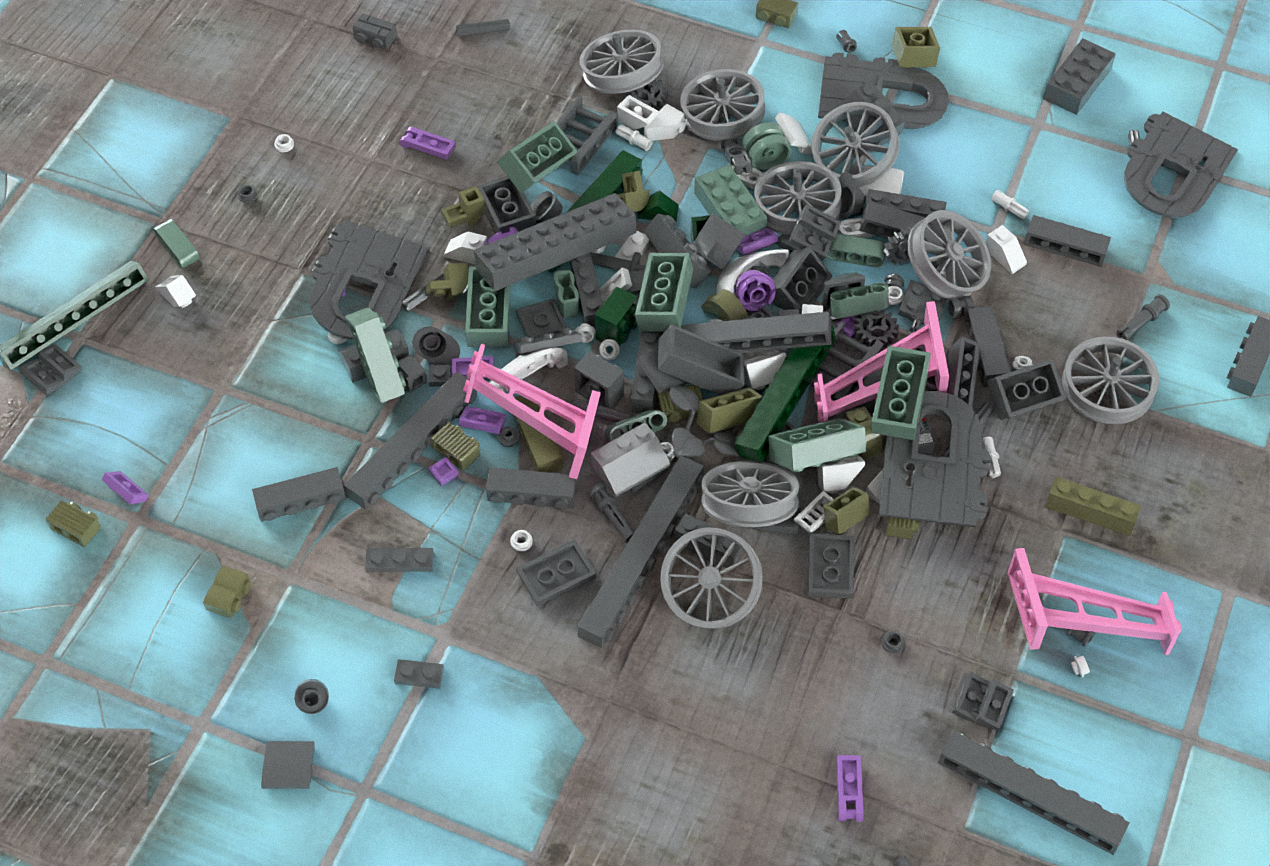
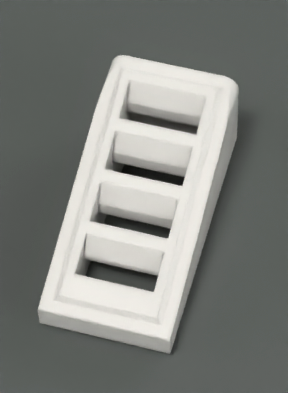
M822 491L794 518V521L809 534L814 532L825 523L824 508L820 505H827V503L833 501V498ZM815 509L819 510L822 513V515L817 513ZM811 513L812 515H814L817 518V520H814L811 516H809V514ZM806 518L812 525L809 526L803 519Z

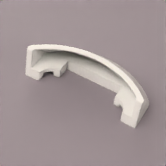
M786 249L758 251L736 258L721 272L717 282L716 294L722 289H726L736 296V287L734 285L741 271H749L752 266L759 265L762 268L768 267L769 269L771 266H776L780 270L789 257V251Z
M552 347L527 352L512 360L501 370L522 380L545 365L552 368L555 364L559 369L568 364L567 351L563 348ZM492 380L489 382L506 394L509 389Z

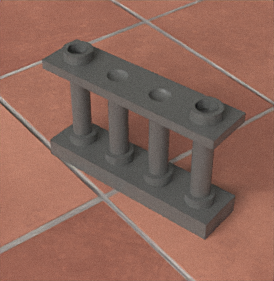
M578 96L574 102L570 103L567 111L557 121V125L563 132L570 127L590 136L587 141L583 142L565 134L570 142L579 148L578 153L568 160L571 164V173L578 176L618 127V113L611 110L607 116L602 117L583 108L581 96ZM578 115H581L600 125L597 128L591 129L574 120Z
M841 321L837 328L834 327L836 340L827 355L854 368L883 351L884 344L877 340L873 346L867 347L843 334L845 323ZM840 341L863 353L864 358L856 361L834 349V346ZM823 362L818 368L833 378L844 374ZM813 377L809 385L814 387L817 379ZM854 382L834 393L831 399L835 401L854 393L858 382Z

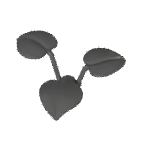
M671 386L669 395L672 402L678 408L690 411L686 429L676 428L673 431L672 443L675 456L678 458L683 456L688 459L692 456H701L705 450L704 446L709 443H714L715 449L723 454L739 456L735 446L736 438L727 431L713 432V437L703 443L695 438L694 435H691L689 430L695 410L698 411L699 401L701 400L693 391L685 387Z

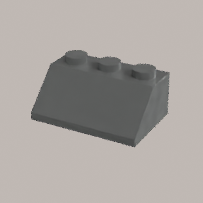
M871 80L856 88L841 104L867 102L877 105L890 116L898 135L903 131L905 120ZM862 115L851 116L855 132H857ZM869 115L864 131L878 118ZM884 123L872 135L887 131L889 128ZM890 138L872 144L882 146L890 141Z
M811 247L793 250L773 278L776 292L773 303L783 310L799 309V314H802V305H813L824 289V282L832 278V274Z
M394 328L384 332L385 336H388L391 340L393 348L390 351L392 356H396L397 361L409 356L408 345L399 330ZM355 344L337 350L352 383L367 378Z

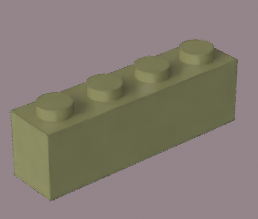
M521 395L514 397L535 412L540 411L538 404ZM513 415L535 470L537 472L552 473L563 469L562 460H565L562 448H558L556 442Z
M1056 476L1045 507L1130 536L1141 505Z

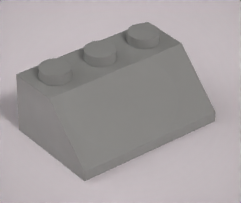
M646 423L591 452L593 470L616 497L670 466V462L658 437Z

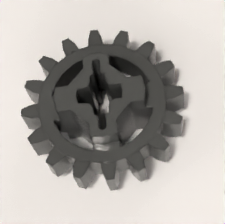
M655 78L649 84L627 92V96L630 95L656 109V106L662 108V103H666L668 90H666V84H662V80L656 81Z
M911 226L907 230L901 228L899 233L894 232V237H888L889 243L884 244L885 249L883 251L885 256L894 265L899 263L901 266L904 262L910 263L908 237L912 230Z
M885 309L880 312L873 311L859 314L854 324L855 338H861V344L868 343V347L874 345L878 340L884 344V348H887V343L893 344L894 339H897L899 324H896L897 318H891V312L885 314Z

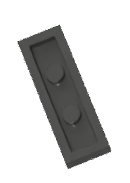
M367 548L365 569L366 572H433L434 551L433 548Z

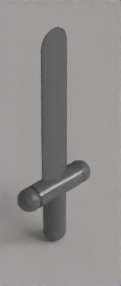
M590 252L593 265L616 270L625 268L629 272L646 269L645 265L639 264L641 258L639 252L633 254L632 261Z

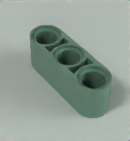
M172 219L153 228L157 239L181 269L200 259L195 247Z
M837 234L831 243L827 257L839 262L881 267L885 258L883 251L885 243Z
M874 283L833 292L830 295L831 314L836 318H844L886 309L889 306L888 285L885 283Z
M647 410L607 426L604 435L606 440L611 442L614 440L612 437L614 430L619 429L620 436L632 430V425L635 422H638L639 426L646 423L653 432H656L666 426L667 417L661 411ZM657 414L659 420L657 424L653 425L651 419L653 415Z

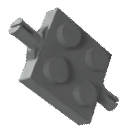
M910 280L898 315L911 320L910 332H913L914 327H916L914 331L916 332L919 330L920 324L925 325L926 302L935 301L939 321L947 299L935 294L925 284Z

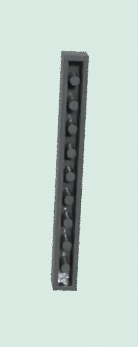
M680 456L579 623V638L600 648H603L606 641H611L616 624L622 622L626 607L631 606L634 602L636 590L638 588L641 589L644 585L646 573L654 568L656 556L664 551L666 539L668 536H673L676 529L675 524L678 519L681 520L685 515L687 504L693 502L697 487L702 486V479L705 476L704 465Z

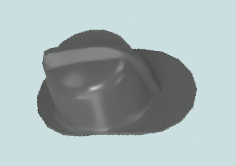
M843 172L839 177L842 190L839 216L845 220L850 215L862 214L865 197L862 190L855 186L852 175L849 172Z
M545 191L533 201L531 208L536 215V221L544 222L559 216L563 206L558 201L556 195L550 191Z
M428 326L419 329L414 334L412 344L415 352L434 365H452V359L459 358L460 346L458 342L440 329Z

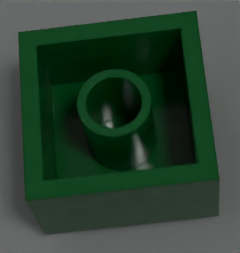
M619 287L615 288L595 314L596 340L603 342L607 339H612L619 346L627 341L631 330L636 329L638 326L635 316L638 296Z

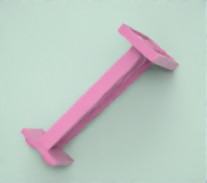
M935 301L926 302L925 326L892 346L912 350L924 346L926 352L931 353L927 378L934 376L937 391L947 393L949 373ZM887 349L823 385L822 374H817V382L814 383V399L818 409V423L828 421V417L877 398L880 381L865 387L862 380L865 376L884 367ZM854 382H858V391L831 401V396Z
M481 344L479 352L474 351L471 361L474 365L470 364L467 379H470V381L466 380L463 392L467 393L465 402L469 403L472 391L475 389L573 453L574 458L569 477L577 479L587 449L601 392L592 390L587 409L584 411L482 361L485 345ZM483 377H486L509 389V394H506L505 392L501 391L489 382L485 381ZM517 393L538 404L540 411L535 412L513 397V394ZM549 410L572 422L575 425L574 433H570L548 420L544 416V411Z
M1018 548L1014 551L1007 574L1030 650L1040 648L1046 629L1050 626L1160 640L1164 654H1170L1178 635L1181 633V624L1179 620H1176L1174 604L1169 600L1167 592H1162L1157 605H1152L1033 574L1025 549ZM1038 593L1072 600L1076 604L1078 612L1045 608L1041 604ZM1082 603L1111 609L1115 612L1117 619L1089 615L1084 611ZM1122 612L1151 618L1154 625L1127 621L1123 618Z

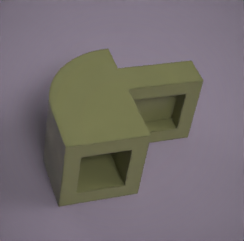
M640 171L622 174L625 193L618 194V197L633 212L642 210L648 203L649 190H643Z
M477 186L459 192V203L441 209V215L449 228L462 223H466L467 227L471 226L483 216L485 199Z
M467 263L447 264L443 269L444 280L430 281L426 285V293L433 294L435 297L443 296L446 293L447 301L457 298L468 285L469 271Z
M722 289L719 293L709 296L706 302L701 305L704 313L716 314L718 319L722 321L742 320L748 316L741 301L726 289Z
M866 407L846 412V420L865 427L866 452L859 453L858 455L865 459L880 454L882 436L881 434L871 433L872 418Z

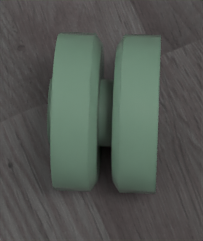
M765 122L753 127L746 133L742 142V146L750 158L752 166L761 172H766L776 165L785 163L791 155L792 149L781 127L774 122Z

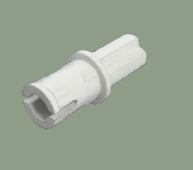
M624 125L617 127L616 134L628 140L629 144H635L645 151L650 149L652 145L651 139L639 134V131H633Z
M996 190L992 195L991 201L1002 206L1006 212L1010 211L1021 219H1025L1028 215L1029 210L1015 202V198L1008 197L1000 190Z
M984 437L982 448L986 449L991 456L990 463H985L990 465L988 475L991 478H996L1001 475L998 463L999 454L995 450L993 438Z

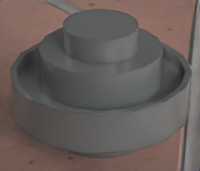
M317 679L304 680L295 690L294 700L296 706L306 714L321 712L328 704V688Z

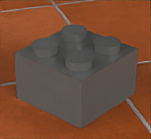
M589 351L574 367L575 392L590 400L592 390L601 392L598 405L613 408L624 396V371L619 366L605 361L602 356Z

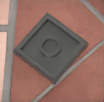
M554 298L516 309V315L525 336L537 338L539 333L550 332L556 334L559 329L567 328Z

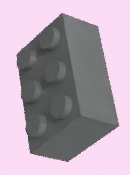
M508 176L477 186L485 199L484 213L495 234L500 231L502 234L510 232L509 229L511 227L517 228L519 232L536 225V215L524 192L520 193Z
M1053 358L987 380L1000 420L1067 399Z

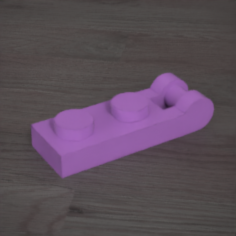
M409 127L406 131V136H403L399 141L400 145L404 148L411 147L448 160L456 147L455 141L414 127Z
M837 755L838 821L855 819V822H863L861 756ZM846 804H855V809H846Z

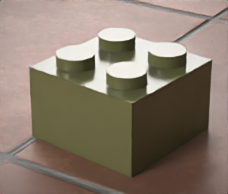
M895 27L892 48L900 67H936L940 46L932 27Z

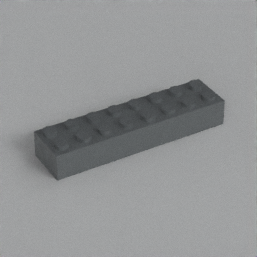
M616 193L608 195L473 250L476 270L494 291L500 290L635 234L636 214Z

